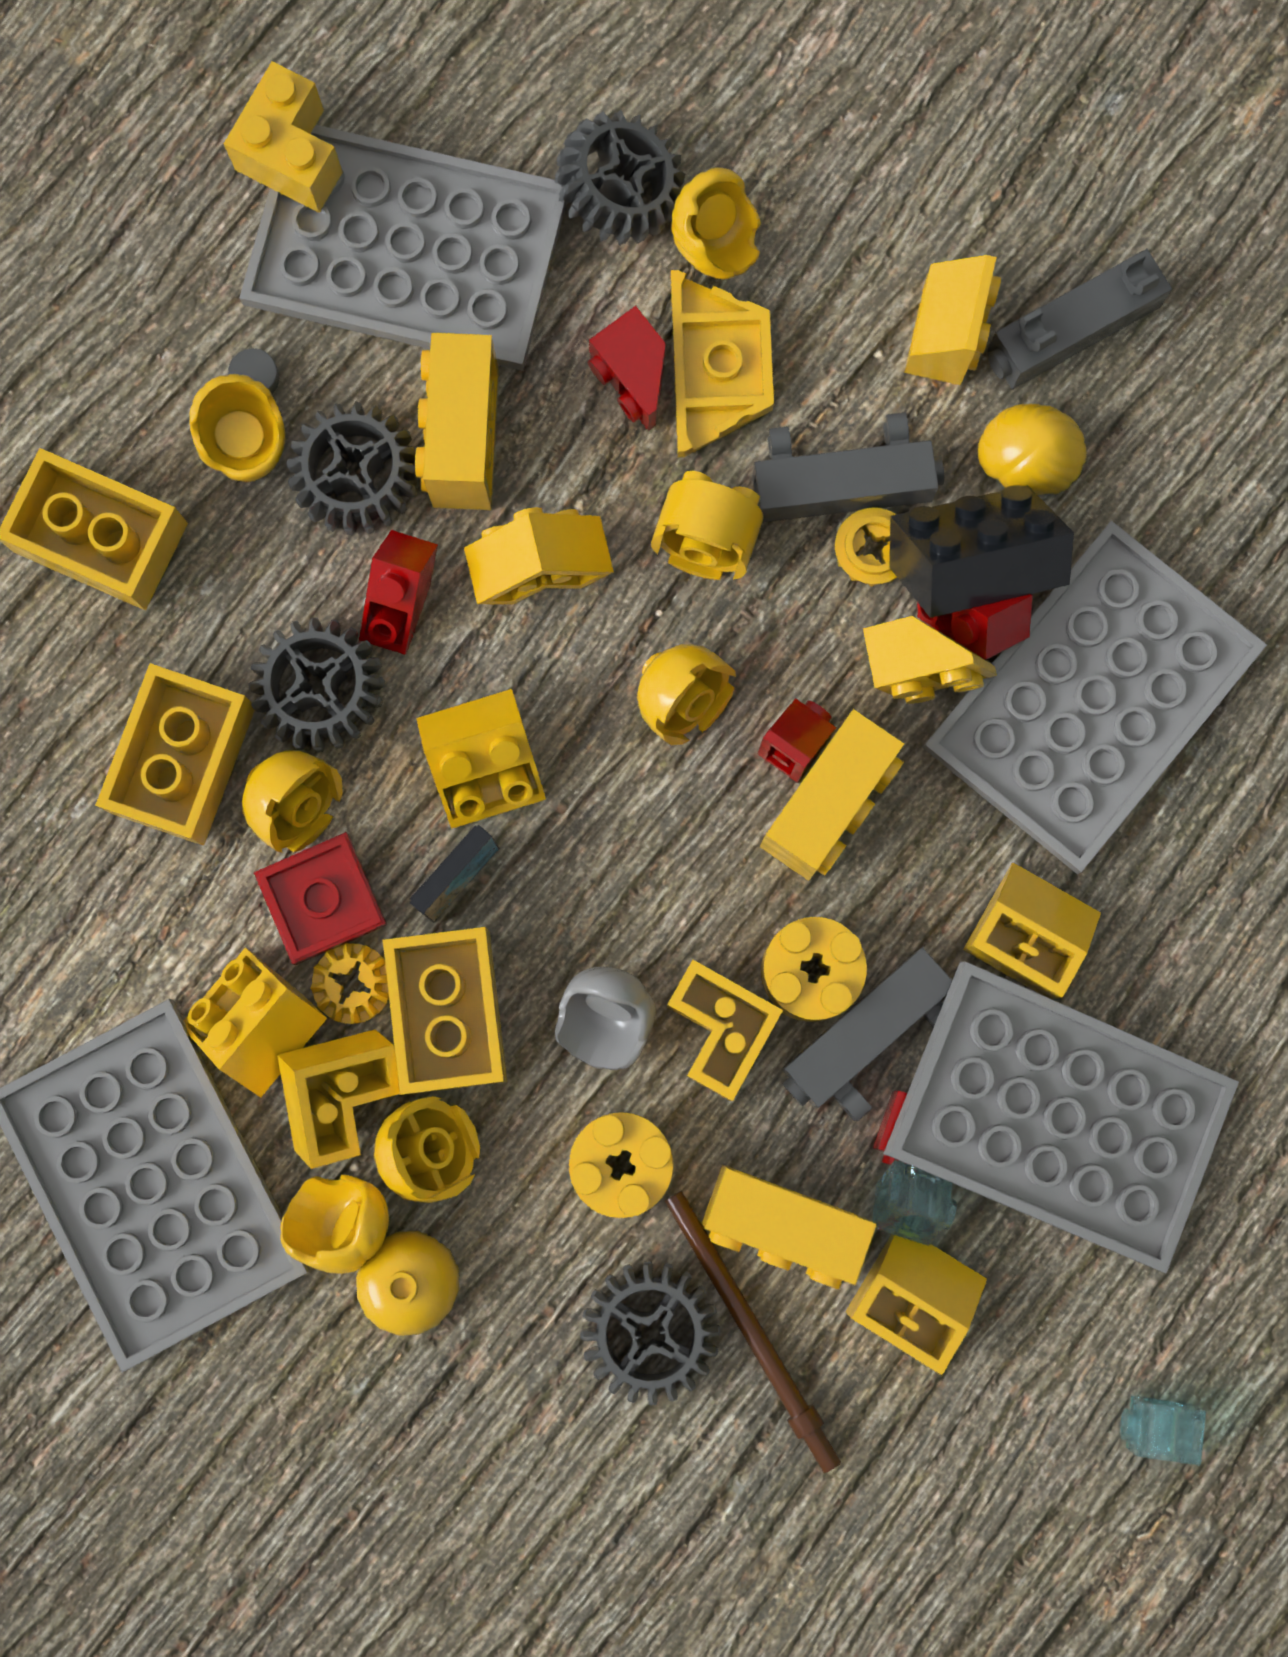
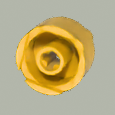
M686 471L682 480L674 482L669 487L651 540V547L657 555L660 547L670 554L668 563L686 573L706 579L721 580L723 572H735L733 580L740 579L746 574L764 518L758 506L760 496L749 488L741 486L729 488L714 483L704 473Z
M807 917L787 924L768 944L761 962V981L769 999L775 1006L783 1010V1014L805 1022L826 1020L846 1011L862 992L867 974L866 957L859 938L844 925L823 917ZM812 957L819 959V967L824 968L826 971L825 975L816 978L814 983L808 982V973L800 970V964H807Z
M627 1112L610 1113L589 1123L577 1136L569 1158L571 1183L578 1196L592 1210L614 1218L638 1216L655 1206L666 1193L673 1172L671 1149L660 1129L648 1119ZM622 1150H626L631 1153L630 1163L636 1166L633 1174L624 1172L621 1178H616L611 1175L613 1166L607 1163V1158L609 1155L619 1156Z

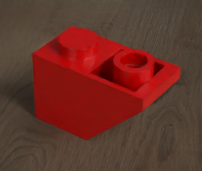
M634 306L589 339L591 359L587 362L595 377L603 385L610 382L619 393L620 397L617 398V401L625 415L633 423L640 420L649 431L656 426L666 343L637 306Z
M394 530L389 532L372 557L359 635L360 641L368 640L372 645L406 655L431 586L438 544Z
M1029 594L932 618L929 617L917 602V618L986 660L1030 637L1033 595Z

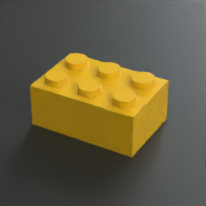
M431 333L430 350H422L421 379L426 381V395L428 398H420L418 403L419 429H423L425 447L416 448L415 474L416 477H421V491L428 492L433 508L492 510L499 376L492 335Z
M39 448L0 526V541L12 552L146 611L188 523L174 506Z
M149 663L95 806L110 814L204 846L255 710L252 707V702L245 695Z
M853 709L765 834L760 848L808 881L816 871L825 876L847 846L838 840L842 833L846 830L853 835L874 807L875 803L867 798L873 789L882 794L903 765L904 761L896 757L904 743Z
M486 927L383 940L400 1095L507 1082L490 931Z
M723 1164L702 1220L704 1229L710 1231L709 1238H711V1242L740 1252L743 1243L759 1249L757 1256L760 1257V1260L788 1271L791 1268L792 1262L807 1267L805 1274L809 1275L810 1279L835 1289H840L842 1281L856 1285L877 1225L865 1217Z

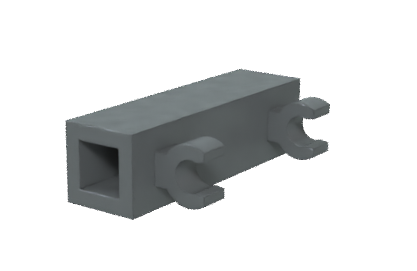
M1145 249L996 331L987 349L989 351V364L996 376L1000 379L1005 378L1013 390L1161 308L1173 289L1148 249Z
M902 412L886 414V422L883 423L886 446L792 457L789 426L769 429L770 437H767L770 460L754 462L752 480L754 491L760 496L758 506L763 513V522L853 512L865 508H886L932 502L939 488L938 485L944 484L942 457L940 455L934 456L932 440L909 443L907 414Z
M923 947L916 950L782 1068V1071L789 1077L782 1083L783 1086L802 1107L809 1101L815 1108H819L833 1096L852 1120L858 1122L872 1107L849 1081L922 1016L934 1028L943 1005L940 1000L947 995L952 983L951 978Z

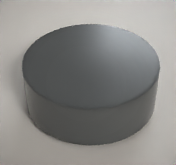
M254 348L243 350L236 354L229 364L228 374L247 375L254 381L263 383L271 394L274 393L279 384L278 368L273 358L263 350Z

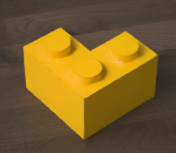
M271 61L226 138L224 146L236 171L320 213L343 171L335 147L311 135L324 111L315 82Z
M539 507L523 509L513 515L514 520L512 522L482 531L481 539L464 547L477 604H516L545 588L581 589L614 572L601 517L579 515L576 509L563 510L554 514L543 513V509Z
M695 960L691 961L667 1004L669 1009L710 1031L707 1040L686 1076L727 1100L733 1101L783 1010Z
M371 1030L278 1054L294 1151L310 1169L360 1156L353 1107L400 1094L394 1044L377 1030Z

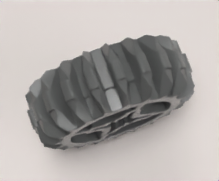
M622 110L614 113L611 119L603 111L596 115L593 121L586 118L578 125L576 131L569 133L564 141V149H561L557 156L556 165L559 166V169L555 174L554 183L563 186L559 193V201L573 204L568 211L569 218L581 216L585 220L583 232L591 230L592 227L599 229L600 242L607 240L611 234H614L619 246L625 244L630 237L638 244L644 241L649 234L653 237L658 235L665 227V224L672 221L675 201L681 193L682 189L680 187L685 182L686 173L677 170L681 163L682 155L668 152L671 147L672 138L660 140L656 136L658 124L648 129L641 126L640 114L633 117L630 122L626 121ZM597 152L600 159L597 164L598 170L596 173L589 175L587 157ZM646 182H651L652 201L644 205L641 197L644 193L642 186Z
M357 401L352 406L351 414H345L342 405L336 403L333 408L335 416L327 419L323 412L317 411L315 416L319 426L315 429L310 425L302 424L301 431L307 439L306 441L292 440L291 448L298 456L287 459L289 471L295 473V475L288 479V484L292 491L299 492L295 498L299 507H310L308 516L313 522H318L325 517L327 530L333 532L343 521L346 534L351 536L356 531L357 523H362L366 532L372 534L375 528L372 520L380 517L384 525L390 526L393 521L388 512L393 508L402 514L407 510V506L400 496H416V487L409 482L420 478L416 477L415 465L412 464L415 462L416 447L408 446L412 440L411 434L408 429L398 430L399 421L397 417L391 415L382 420L383 413L380 407L375 405L365 416L362 404ZM363 436L378 442L374 444L372 441H369L362 445H353L345 438ZM331 446L334 451L333 461L327 468L322 470L324 475L316 480L319 461L325 451ZM343 454L348 456L351 463L357 462L362 470L361 475L365 484L361 483L357 475L351 476ZM393 458L391 474L386 484L378 492L374 486V478L385 467L384 462ZM346 492H355L364 500L341 502L329 496L335 494L338 497Z
M312 617L310 619L309 631L304 632L298 621H292L290 625L293 636L286 638L281 631H274V639L279 644L275 650L264 644L259 649L268 659L267 663H252L251 670L263 677V679L254 680L248 684L249 690L252 693L262 695L252 702V707L256 712H267L263 716L261 724L267 730L278 726L275 737L282 743L294 734L293 746L297 750L302 751L311 737L313 749L316 752H323L325 738L330 737L334 747L340 749L344 746L341 733L347 730L350 736L357 740L361 737V733L354 724L359 719L367 725H372L375 721L373 716L365 709L366 706L380 708L383 704V700L379 696L370 693V691L380 690L385 687L383 677L371 675L377 672L382 667V664L378 657L367 658L373 650L368 640L356 644L359 634L353 627L345 630L340 636L341 625L334 619L328 623L325 632H323L318 618ZM314 649H329L337 651L342 655L336 660L330 657L322 663H314L306 659L302 653ZM291 663L296 673V679L292 687L285 692L288 697L280 701V680L284 670ZM307 668L314 677L318 676L325 686V692L331 698L329 702L320 693L316 694L309 683L310 679L304 673V669ZM354 668L356 674L355 690L351 700L344 708L338 698V690L340 685L348 678L346 673ZM317 706L325 708L332 716V718L320 722H305L291 717L298 710L303 713L307 709Z
M644 1261V1277L641 1278L635 1277L634 1269L630 1264L625 1265L623 1272L627 1280L626 1283L620 1285L617 1278L609 1274L606 1276L605 1282L612 1291V1294L607 1296L597 1289L592 1292L591 1298L602 1306L601 1311L592 1308L584 1309L583 1318L597 1323L596 1328L581 1330V1340L597 1341V1346L591 1347L584 1352V1358L586 1361H594L602 1357L604 1362L594 1370V1377L600 1380L612 1372L615 1377L610 1382L609 1392L616 1394L625 1382L630 1385L627 1400L631 1403L636 1402L639 1388L648 1389L647 1399L649 1405L657 1404V1388L665 1387L668 1399L671 1402L678 1399L674 1383L680 1380L687 1390L693 1391L696 1388V1383L689 1374L691 1369L704 1376H707L710 1372L709 1366L699 1359L700 1355L716 1357L718 1354V1347L712 1343L704 1342V1337L720 1335V1326L713 1323H703V1319L712 1317L717 1313L714 1304L698 1307L697 1302L705 1297L707 1290L701 1285L689 1294L685 1290L692 1279V1275L689 1272L685 1271L677 1283L670 1281L673 1274V1265L670 1263H665L663 1266L661 1278L653 1277L652 1261ZM657 1290L666 1293L656 1307L647 1312H640L631 1306L627 1307L621 1303L624 1298L639 1291ZM680 1302L688 1310L693 1321L694 1333L690 1349L682 1345L668 1328L670 1319L674 1315V1310ZM665 1310L661 1317V1324L663 1326L659 1327V1334H665L664 1342L651 1339L647 1344H643L636 1354L640 1347L639 1338H641L642 1332L636 1331L637 1323L649 1326L654 1320L657 1321ZM610 1315L621 1322V1325L630 1332L633 1339L622 1362L617 1359L609 1345L607 1324ZM652 1354H663L679 1362L673 1368L661 1373L645 1374L635 1371L637 1366L641 1365L643 1360Z

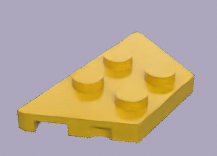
M671 270L677 456L686 457L773 411L774 392L770 310L750 301H739L730 292L716 286L709 289L686 279V273L679 270Z

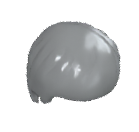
M605 966L583 970L570 981L559 1005L560 1010L555 1028V1038L572 1056L594 1068H605L608 1070L629 1068L638 1059L651 1033L656 1016L653 998L646 991L643 983L626 971Z

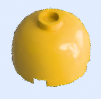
M694 644L677 645L652 655L646 661L638 686L637 701L642 718L657 735L671 746L683 745L691 741L684 734L690 732L697 724L698 729L703 733L724 711L735 689L728 680L730 675L736 677V672L718 655L704 646Z
M294 750L276 753L255 766L247 777L242 798V809L246 822L252 831L275 851L283 853V848H288L293 853L301 851L314 842L330 824L333 816L324 813L330 807L332 798L340 802L343 793L342 778L337 769L311 754Z
M431 1096L403 1104L385 1118L376 1136L374 1159L377 1171L386 1186L405 1200L432 1203L458 1196L471 1184L475 1174L470 1175L473 1169L474 1159H478L480 1156V1144L476 1128L462 1108L457 1105L450 1106L446 1102L440 1101L442 1098Z
M420 1231L396 1232L385 1237L379 1251L358 1270L356 1275L357 1299L365 1316L379 1329L398 1336L419 1335L438 1326L452 1310L460 1289L459 1268L451 1251L435 1238Z

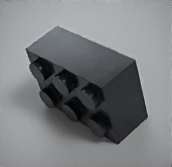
M1013 485L999 492L981 496H963L954 502L932 507L919 506L913 508L910 512L890 516L889 568L929 617L932 618L1070 585L1074 532L1028 485Z

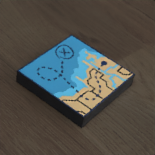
M475 825L412 895L409 903L434 923L500 849L493 836L480 825Z

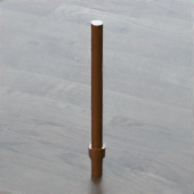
M681 1190L664 1202L788 1411L790 1417L787 1419V1422L797 1439L803 1438L823 1473L833 1470L841 1464V1461L821 1428L824 1424L821 1416L813 1404L807 1405Z

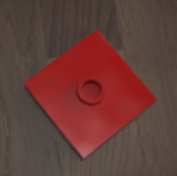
M347 832L253 872L292 965H298L387 925Z

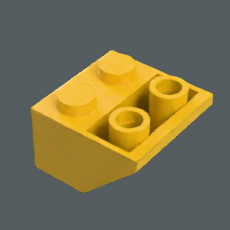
M983 255L932 263L930 265L924 282L904 373L961 385L967 370L976 371L980 354L984 353L988 341L991 324L987 323L991 307L995 305L1001 277L993 276L997 257Z
M913 616L863 628L874 687L891 694L894 699L905 698L906 704H916L936 698V690L953 687L954 692L975 690L984 686L983 679L997 676L996 668L993 664Z
M512 689L416 718L423 750L451 829L546 800Z
M1011 863L963 950L1052 1000L1063 998L1088 953L1101 912L1019 865Z
M245 947L236 959L226 965L221 977L205 996L193 1004L184 1022L188 1035L219 1070L261 1098L281 1074L277 1055L303 1048L327 1017L302 993Z
M897 1224L845 1312L857 1323L943 1375L971 1326L987 1278L905 1227Z

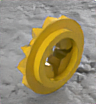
M865 508L851 514L841 524L835 538L834 548L838 566L842 567L852 581L866 583L872 587L877 584L892 583L897 578L889 568L890 541L882 548V565L879 559L876 560L872 554L856 556L865 547V532L868 537L871 536L874 542L881 540L885 542L890 539V516L896 515L895 513L882 508Z
M345 943L326 951L318 964L313 967L310 989L317 1007L334 1021L345 1024H358L375 1017L383 1010L389 1000L385 959L374 949L361 944ZM360 962L358 980L364 983L365 987L370 988L371 992L369 994L364 991L361 993L353 991L349 998L346 997L344 1003L341 1004L344 997L342 995L344 987L337 983L338 980L333 979L332 976L333 974L339 976L341 974L350 975Z

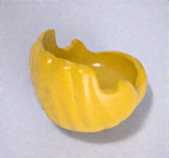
M711 168L697 174L691 182L683 187L675 201L671 229L678 251L696 270L713 278L731 279L734 276L745 273L749 267L756 263L760 254L754 242L755 233L761 225L760 217L754 205L746 196L744 181L737 173L727 168Z
M228 374L211 379L199 389L193 398L189 411V425L200 459L210 468L221 471L228 478L235 481L252 482L269 474L282 456L285 445V426L278 406L267 387L259 381H254L247 375Z
M1030 403L1014 405L1004 409L987 424L978 443V460L984 472L988 476L997 479L1005 488L1013 485H1028L1037 495L1059 494L1068 489L1072 482L1076 481L1080 476L1086 461L1087 451L1084 435L1070 416L1048 405Z
M342 1174L340 1180H329L318 1176L308 1178L292 1198L281 1220V1244L289 1256L314 1269L334 1274L354 1272L371 1259L383 1244L389 1224L387 1202L376 1186L350 1175Z

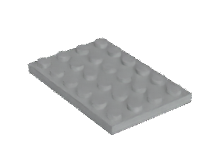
M315 125L311 135L335 147L343 173L320 213L271 188L269 189L239 297L242 304L252 308L430 349L431 333L492 335L498 365L524 371L567 202L559 201V193L563 186L554 183L555 180Z
M1110 521L1071 568L1070 585L1055 588L1031 616L1030 637L1000 653L992 663L996 668L997 676L983 679V687L969 691L922 748L1071 870L1079 874L1117 830L1267 644L1113 521Z
M960 962L883 1154L1167 1274L1239 1081L968 962Z
M168 999L0 1088V1126L121 1372L134 1367L310 1272L307 1265L295 1260L285 1252L280 1240V1224L283 1216L195 1042L188 1035L185 1022L174 1000Z

